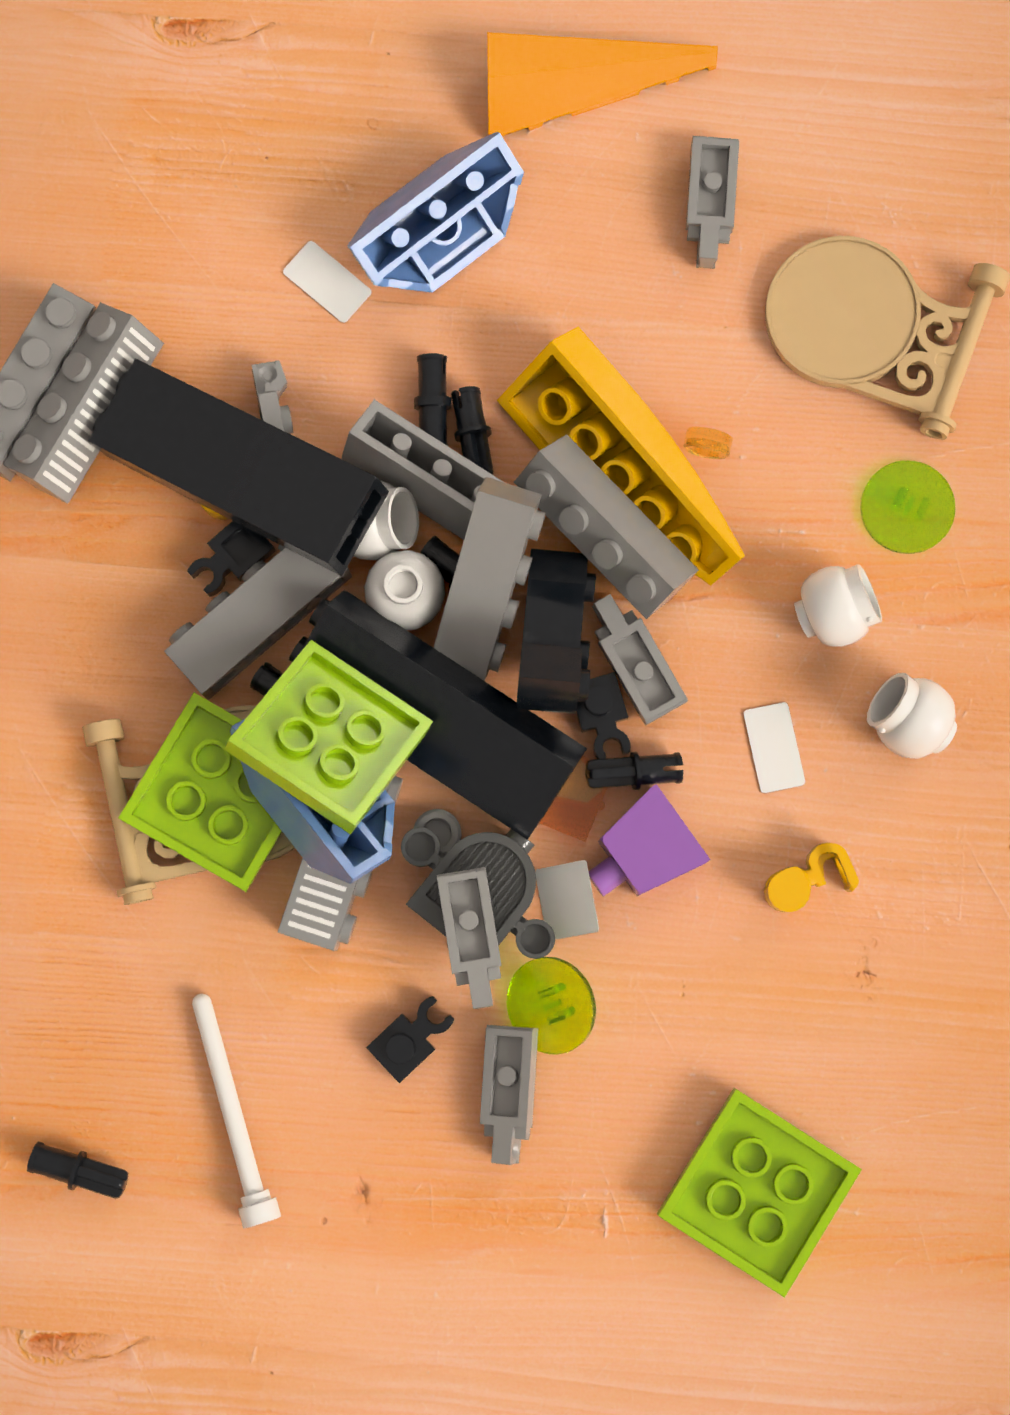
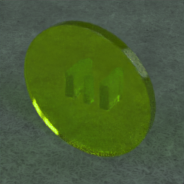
M910 460L894 462L877 471L866 484L860 504L862 521L870 536L884 548L901 554L920 553L938 544L949 532L954 521L956 508L953 491L942 474L927 464Z
M557 957L533 959L522 965L515 972L509 983L506 1003L511 1024L513 1027L538 1028L537 1051L553 1055L564 1054L579 1047L589 1037L596 1019L595 997L589 982L574 965Z

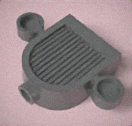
M417 827L405 834L401 842V852L406 861L416 867L429 866L433 869L406 905L444 936H446L436 875L486 867L498 946L508 933L511 932L516 936V944L519 951L529 958L538 959L548 955L555 944V934L548 923L539 919L527 920L523 917V914L532 902L536 889L535 869L528 855L535 846L531 841L510 829L506 836L493 832H481L461 839L445 855L440 851L441 846L438 837L430 829Z

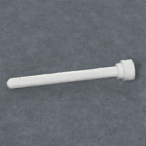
M203 993L198 994L193 998L192 1006L245 1195L240 1198L242 1207L238 1209L243 1228H248L281 1217L277 1198H271L269 1189H263L211 998Z

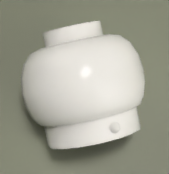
M381 481L389 493L356 550L354 557L377 561L393 551L408 549L414 544L419 529V513L416 501L407 488L394 487L390 483Z
M411 550L393 551L379 558L369 570L364 586L366 604L386 619L406 630H417L430 623L441 610L445 597L444 578L437 565L424 554Z
M859 564L847 569L840 566H830L812 573L801 587L802 600L794 603L798 620L806 636L810 638L816 635L823 644L832 647H842L855 643L867 634L870 626L882 622V614L876 595L864 569Z
M898 673L889 678L875 694L867 712L868 724L877 730V734L885 746L893 753L905 758L919 759L932 753L941 752L950 744L957 730L955 704L949 693L938 683L930 679L912 678L906 673Z

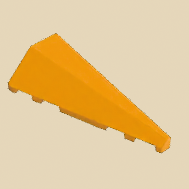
M487 32L488 135L500 132L503 137L525 128L533 130L542 127L546 121L570 113L572 116L639 95L641 90L664 82L666 85L678 82L680 77L708 68V71L714 70L717 66L718 46Z

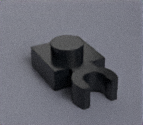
M232 521L207 543L216 554L211 558H200L194 561L187 572L193 579L205 570L214 573L213 581L203 589L211 597L223 589L225 577L231 571L241 582L242 576L250 567L261 560L265 561L276 549L266 537Z
M615 672L590 679L588 700L577 703L576 715L581 732L596 730L597 737L593 745V751L597 759H606L603 744L610 739L616 740L620 744L623 755L629 754L631 748L629 738L623 731L617 729L616 726L617 722L627 720L628 714Z
M434 996L427 998L421 1003L417 1012V1019L413 1023L402 1013L366 1047L398 1083H401L436 1049L426 1038L431 1033L439 1034L445 1032L454 1021V1018L449 1015L442 1023L434 1024L430 1022L427 1012L437 1001Z

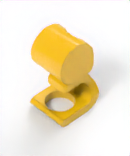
M822 843L816 845L807 855V869L803 870L802 868L792 866L771 875L764 887L765 900L769 906L780 912H794L803 908L809 900L811 887L814 885L816 887L826 885L823 866L824 862L830 858H833L843 881L844 890L846 892H853L859 884V879L846 850L839 844Z

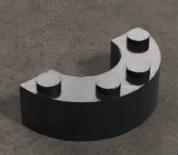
M531 549L530 557H532V562L528 575L516 709L576 714L577 703L585 702L588 700L590 670L587 668L590 641L581 640L584 602L594 601L596 574L587 573L588 559L583 553Z

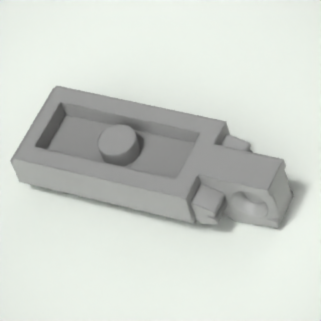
M705 136L692 137L685 230H688L687 241L698 242L697 268L715 269V262L718 259V244H729L730 234H732L734 227L739 139Z
M280 361L253 364L252 374L261 420L289 434L293 433L289 406L279 405V398L287 388V380Z
M611 594L593 603L592 608L603 626L594 632L599 640L598 644L645 726L688 702L686 695L642 619H637L632 610L622 615Z
M486 867L436 875L452 974H455L457 986L469 984L473 1009L493 1006L489 980L501 979L499 966H502Z
M487 1025L480 1124L484 1125V1136L493 1137L491 1163L518 1164L521 1139L529 1140L530 1128L533 1125L538 1028Z

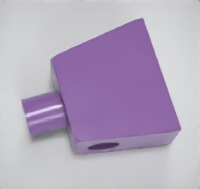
M655 784L598 840L608 858L589 871V876L602 896L608 894L624 881L628 883L636 896H639L707 863L711 859L660 788Z

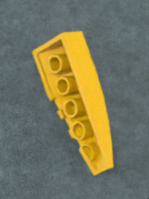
M579 326L550 341L497 399V402L539 450L567 434L698 568V572L695 575L708 585H713L745 556L719 508L672 437L641 397Z

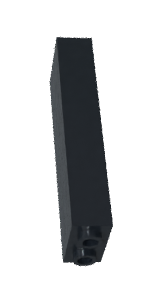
M136 358L130 369L120 377L114 397L106 411L97 417L93 426V433L88 440L107 457L340 576L344 574L389 493L376 476Z
M343 590L331 601L323 599L309 620V623L315 626L309 638L304 636L297 643L289 657V661L293 662L309 641L313 640L432 720L433 723L429 731L407 760L528 840L587 748L531 711L516 709L517 702L406 629L386 619L348 591Z

